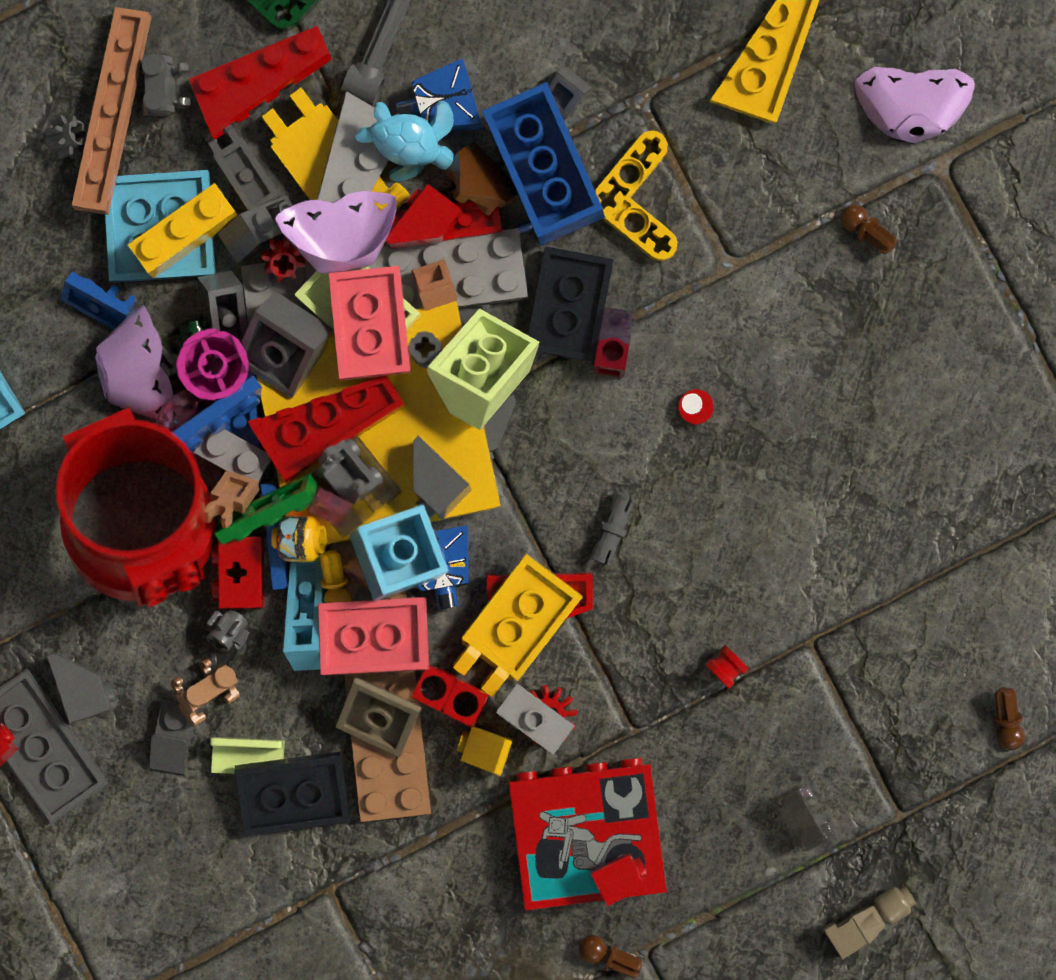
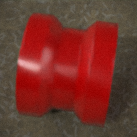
M726 645L720 649V655L717 658L709 659L705 663V666L728 689L734 685V679L739 674H745L749 670L743 661Z

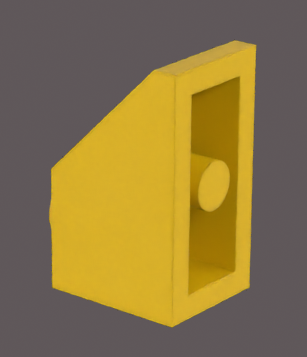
M473 726L470 733L463 731L457 751L463 753L461 761L501 776L513 739Z

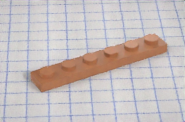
M115 7L72 201L74 210L109 215L152 18L149 12Z

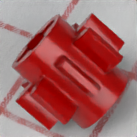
M286 236L284 240L277 242L271 238L270 251H261V259L269 261L264 266L265 274L273 272L277 276L278 282H281L283 277L288 276L296 279V268L305 267V258L298 256L301 253L289 242ZM282 255L288 256L286 257L285 262L278 261L281 259Z

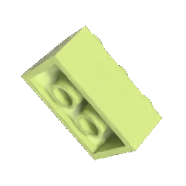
M479 308L428 366L427 373L449 413L481 430L530 372L540 342Z

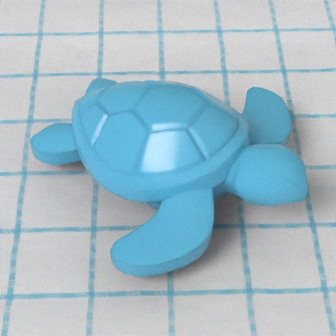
M445 101L437 103L435 117L430 124L416 115L400 114L391 116L386 104L376 102L373 113L377 121L371 127H363L355 133L357 141L361 143L374 142L377 150L385 158L399 164V166L389 172V178L393 181L401 182L419 175L424 166L430 163L446 170L454 161L453 152L446 146L438 145V141L450 132L454 122L451 107Z

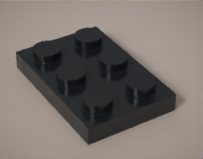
M545 246L528 336L540 342L536 353L588 363L595 362L614 259Z
M341 751L235 765L234 771L245 836L350 823L351 821Z

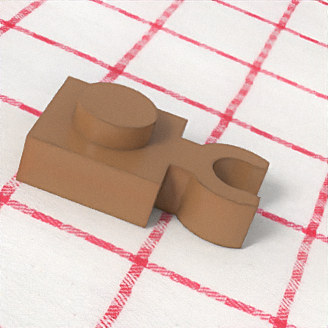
M226 470L210 493L211 502L205 507V521L210 523L214 516L222 515V527H229L233 521V511L244 513L258 493L259 481Z

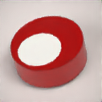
M699 389L686 392L681 397L678 405L681 418L691 425L705 423L712 416L714 410L711 396Z

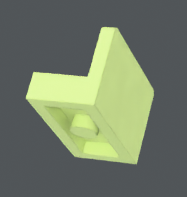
M229 737L210 738V745H213L211 773L235 774V765L284 759L285 740Z

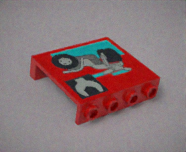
M642 758L621 760L622 767L607 768V762L586 764V771L572 773V766L551 769V776L537 777V771L516 773V780L509 781L525 910L603 901L604 899L590 871L628 852L632 860L637 857L640 858L648 877L642 879L646 886L645 888L627 897L667 892L651 765L649 763L643 764Z

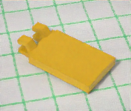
M300 88L291 94L290 97L303 116L289 127H286L273 108L265 113L262 118L275 135L270 140L273 143L271 149L309 200H317L338 119L327 105L323 107L320 103L315 107L303 89ZM380 176L372 192L385 193L389 189Z
M525 553L462 635L463 641L461 644L466 648L453 663V668L465 676L479 657L494 669L481 684V689L493 697L507 678L511 681L514 678L517 681L521 678L581 600L582 595Z

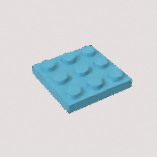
M208 170L117 176L109 215H105L109 282L194 278L215 274L213 237L154 279L147 273L128 246L133 240L210 187V174Z

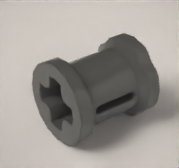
M426 331L417 333L409 343V352L414 362L423 368H428L442 351L440 341L434 334ZM429 342L431 348L435 349V351H430L428 357L423 358L421 352L417 351V349L423 348L424 343Z

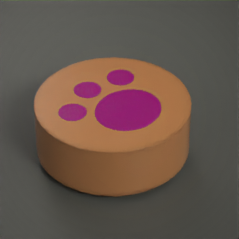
M350 557L342 567L344 573L356 584L369 590L358 558Z

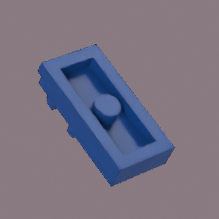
M71 272L65 280L61 301L114 330L128 317L134 308L136 298L130 295L128 300L122 302L116 298L119 287L112 286L106 293L92 280Z

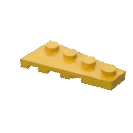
M776 0L711 98L710 103L776 125L819 0Z

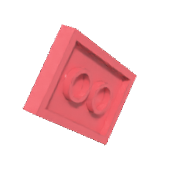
M400 266L328 273L340 381L411 373Z
M426 598L318 604L321 675L429 670Z

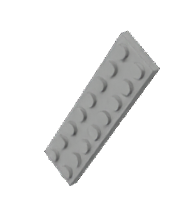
M519 228L502 230L501 233L445 240L436 244L398 249L384 246L376 262L368 265L370 269L400 266L403 298L415 309L424 307L411 270L445 259L458 297L456 300L458 308L528 299ZM306 259L305 267L296 268V279L288 276L283 277L281 282H278L277 276L273 272L265 274L264 266L266 263L241 266L248 325L254 312L275 291L318 318L294 295L316 272L315 268Z

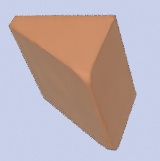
M445 259L411 270L425 310L457 300L458 297Z

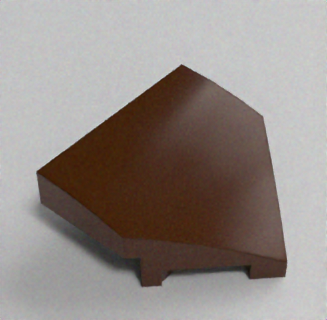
M475 142L458 151L453 157L454 161L445 170L446 175L457 186L453 191L455 200L464 204L469 199L488 216L497 206L502 208L519 196L513 181Z

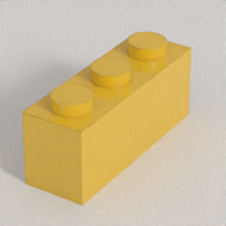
M214 183L133 240L128 246L147 273L154 279L222 231L238 215Z

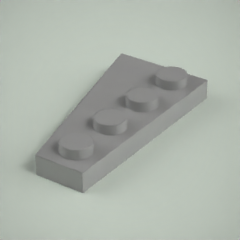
M348 92L345 93L340 116L335 128L317 200L335 203L345 195L353 192L372 191L388 162V159L377 150L374 142L361 143L356 140L355 133L359 129L371 127L377 120L374 118V107ZM359 203L357 206L351 205L349 209L358 212L362 203ZM321 212L313 214L312 219L315 220L316 217L321 215Z

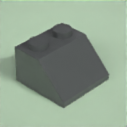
M275 291L254 312L241 342L247 352L248 370L285 395L293 398L322 356L334 329Z

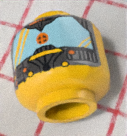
M285 516L280 521L279 526L273 528L271 535L272 547L278 550L280 557L284 561L312 562L317 559L319 554L324 553L326 548V529L313 516Z

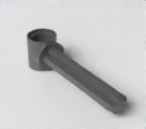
M388 0L362 62H356L355 65L352 64L345 76L341 87L342 94L345 95L348 92L371 106L375 105L385 82L384 74L380 72L411 0Z

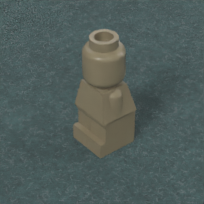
M906 886L900 889L892 887L875 898V905L870 904L850 913L845 920L837 925L832 921L822 927L842 959L870 944L885 927V923L893 925L911 913V907L916 905V902Z

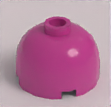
M217 329L198 331L189 337L183 344L176 364L179 379L186 389L198 398L210 401L228 398L239 391L247 379L249 369L247 352L239 340L229 333Z

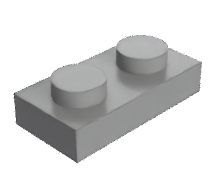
M225 429L218 434L209 433L201 439L203 441L202 444L194 451L195 454L224 470L256 479L259 483L272 462L267 452Z

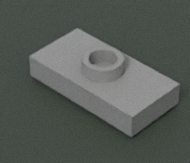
M519 684L514 687L496 712L553 755L574 728L572 723Z

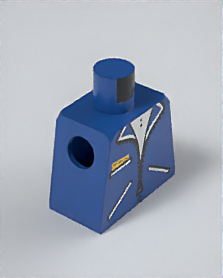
M464 59L454 61L412 81L415 98L396 103L399 115H416L430 124L435 117L437 103L445 101L450 105L453 113L454 122L450 132L481 129V121Z
M467 525L434 531L449 572L437 580L418 586L420 592L434 590L438 610L459 607L455 586L469 584V530Z

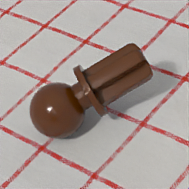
M853 204L847 206L842 211V226L849 232H859L858 239L861 242L867 241L882 254H887L895 248L896 237L879 225V219L876 217L869 219L865 208Z
M1002 687L994 693L997 710L994 722L996 725L1001 726L997 731V741L1006 750H1016L1025 741V732L1019 725L1023 720V716L1018 712L1015 690Z
M596 935L585 937L579 945L581 958L590 964L599 963L600 961L605 962V971L610 968L635 979L643 964L640 958L617 949V944H614L612 950L607 948L605 941Z

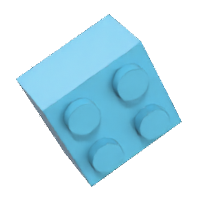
M424 505L360 526L349 535L374 602L437 580L449 572Z

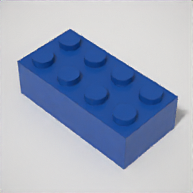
M547 82L482 110L541 246L605 218L601 203Z

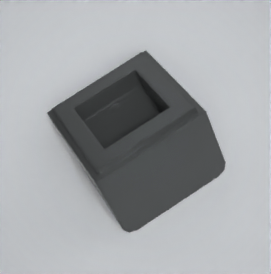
M567 67L558 70L548 84L558 109L565 120L591 89L589 84Z

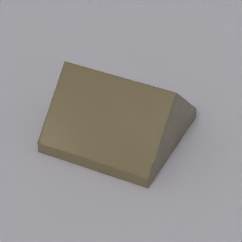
M357 677L353 682L335 728L400 757L423 707Z

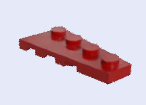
M315 26L194 76L189 81L212 138L215 140L224 134L223 129L235 121L239 124L250 116L249 111L264 101L267 103L271 102L279 96L278 92L290 83L296 85L332 59L318 26Z
M380 376L344 388L340 392L325 397L323 395L310 400L308 403L293 408L288 407L276 411L275 414L247 422L284 481L288 482L318 463V459L328 447L335 446L343 439L349 438L354 440L406 406L388 377Z

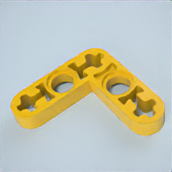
M647 131L635 141L597 187L595 192L601 203L599 195L608 196L614 189V185L609 184L612 179L619 188L628 191L625 196H623L621 191L616 194L613 201L616 207L607 206L603 209L605 214L603 219L651 259L664 262L672 258L677 250L678 242L676 236L631 199L667 153L668 144L666 138L657 131ZM654 140H657L659 142L657 149L660 153L657 155L652 152L645 159V163L650 165L648 169H645L639 160L631 156L633 153H636L640 158L646 148L643 142L648 141L652 143ZM626 165L635 166L640 173L639 179L632 184L623 182L619 175L621 168ZM638 214L644 219L645 224L640 232L634 233L626 229L624 220L628 215ZM650 225L657 228L652 232V235L657 239L662 240L664 237L669 239L667 246L670 251L668 253L664 250L656 253L654 251L656 244L650 238H647L646 243L639 240L647 234Z

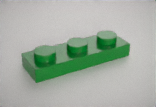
M309 473L252 501L244 513L233 511L232 524L227 528L222 527L220 517L215 531L216 537L222 545L233 539L234 541H240L249 536L252 530L262 525L269 527L277 523L283 515L293 510L300 512L306 509L313 502L317 488L316 481Z

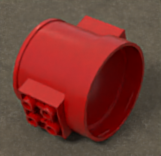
M126 408L62 436L68 454L61 465L57 480L60 531L68 557L78 574L99 592L120 600L136 601L138 607L158 605L165 601L168 595L178 590L186 592L200 584L199 580L205 578L203 567L212 551L216 524L215 516L210 523L205 521V507L211 502V496L199 474L196 461L187 446L167 429L153 423L135 420L130 408ZM129 462H152L168 466L181 474L195 491L191 511L183 525L171 537L156 546L131 552L110 550L88 540L73 525L75 505L82 490L96 476L112 467Z

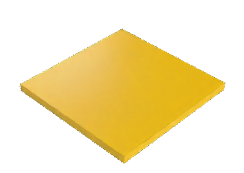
M457 301L430 310H425L424 308L416 309L421 316L407 330L408 348L410 340L417 333L426 331L434 334L440 341L443 350L462 329ZM334 332L322 356L293 398L285 395L257 376V380L262 386L261 400L265 417L275 414L276 411L288 407L293 408L323 395L325 397L340 392L344 388L377 378L368 377L340 381ZM425 342L423 348L417 349V351H420L422 357L426 358L428 353L435 351V349L431 348L429 342ZM410 352L411 373L387 375L406 407L353 440L360 449L361 455L359 458L366 467L373 466L382 475L383 483L374 492L354 505L350 503L343 507L339 503V495L326 479L320 480L316 475L321 467L319 462L288 482L284 481L276 468L280 488L309 473L316 481L317 488L312 504L300 512L293 510L285 515L315 517L320 525H323L326 529V546L350 541L349 535L360 526L418 507L415 503L419 498L414 492L413 440L417 436L423 439L470 485L472 490L443 520L501 507L484 427L479 430L449 413L427 373V368L417 365ZM436 514L429 518L430 523L441 521Z

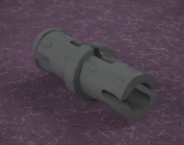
M614 493L608 514L604 522L601 521L598 527L601 531L589 557L590 559L607 566L611 565L617 545L621 537L624 538L627 532L624 528L635 504L634 499Z

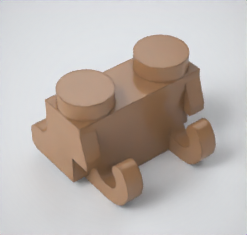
M207 658L199 662V667L205 678L186 691L181 686L184 682L180 677L171 680V686L176 693L175 696L180 702L178 708L193 728L206 719L203 712L196 714V710L221 693L225 692L227 694L223 697L227 704L240 697L235 687L238 683L236 674L227 665L219 666L213 673L209 667L212 665L211 661Z

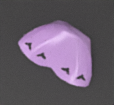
M873 67L856 78L854 86L857 98L866 115L881 131L899 140L918 143L945 133L960 119L972 100L975 83L973 78L957 69L928 70L914 74L901 69ZM888 76L892 78H901L902 80H898L895 83H893L892 80L888 78ZM873 77H876L872 86L863 85L864 82H869ZM930 79H943L942 81H940L939 85L929 81ZM955 79H958L961 83H967L968 86L960 88ZM917 126L924 129L922 135H912L909 133L912 128Z
M359 191L347 194L335 203L309 200L283 210L276 215L275 220L281 232L318 273L343 272L348 269L368 267V265L376 262L391 230L396 213V197L383 192ZM378 202L380 205L387 203L388 206L380 211L374 203ZM359 203H362L358 212L349 209L351 205L357 206ZM319 211L321 212V215L316 217L315 220H313L311 216L307 215V212H311L312 214H315ZM292 217H295L293 227L284 224V221H290Z
M142 305L136 308L96 347L98 374L105 398L108 399L110 404L124 409L130 408L131 412L160 423L172 425L173 392L169 377L159 366L162 354L161 341L146 307ZM138 315H140L139 321L143 324V327L134 324ZM146 339H149L148 347L151 350L150 353L141 346L145 343ZM155 380H158V388L162 391L161 394L158 391L152 390ZM160 406L163 407L161 414L164 418H161V416L155 412L159 409Z

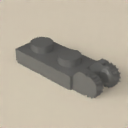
M231 124L223 129V131L231 138L233 143L223 150L217 144V139L213 140L208 129L201 133L215 155L213 157L248 210L281 197L243 137L240 138Z

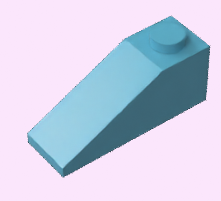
M320 556L312 562H290L283 653L294 671L321 669L318 604L324 603V595L328 589L322 588L320 583L323 579Z

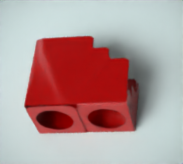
M429 665V670L423 671L411 699L473 727L477 724L488 700V694L444 669ZM432 675L441 677L446 684L445 695L436 701L426 699L421 692L423 680ZM463 691L473 693L478 700L477 711L468 717L458 715L453 708L455 696Z

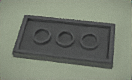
M29 668L0 687V723L4 724L14 734L15 739L12 742L19 748L6 763L51 825L108 785L109 781Z

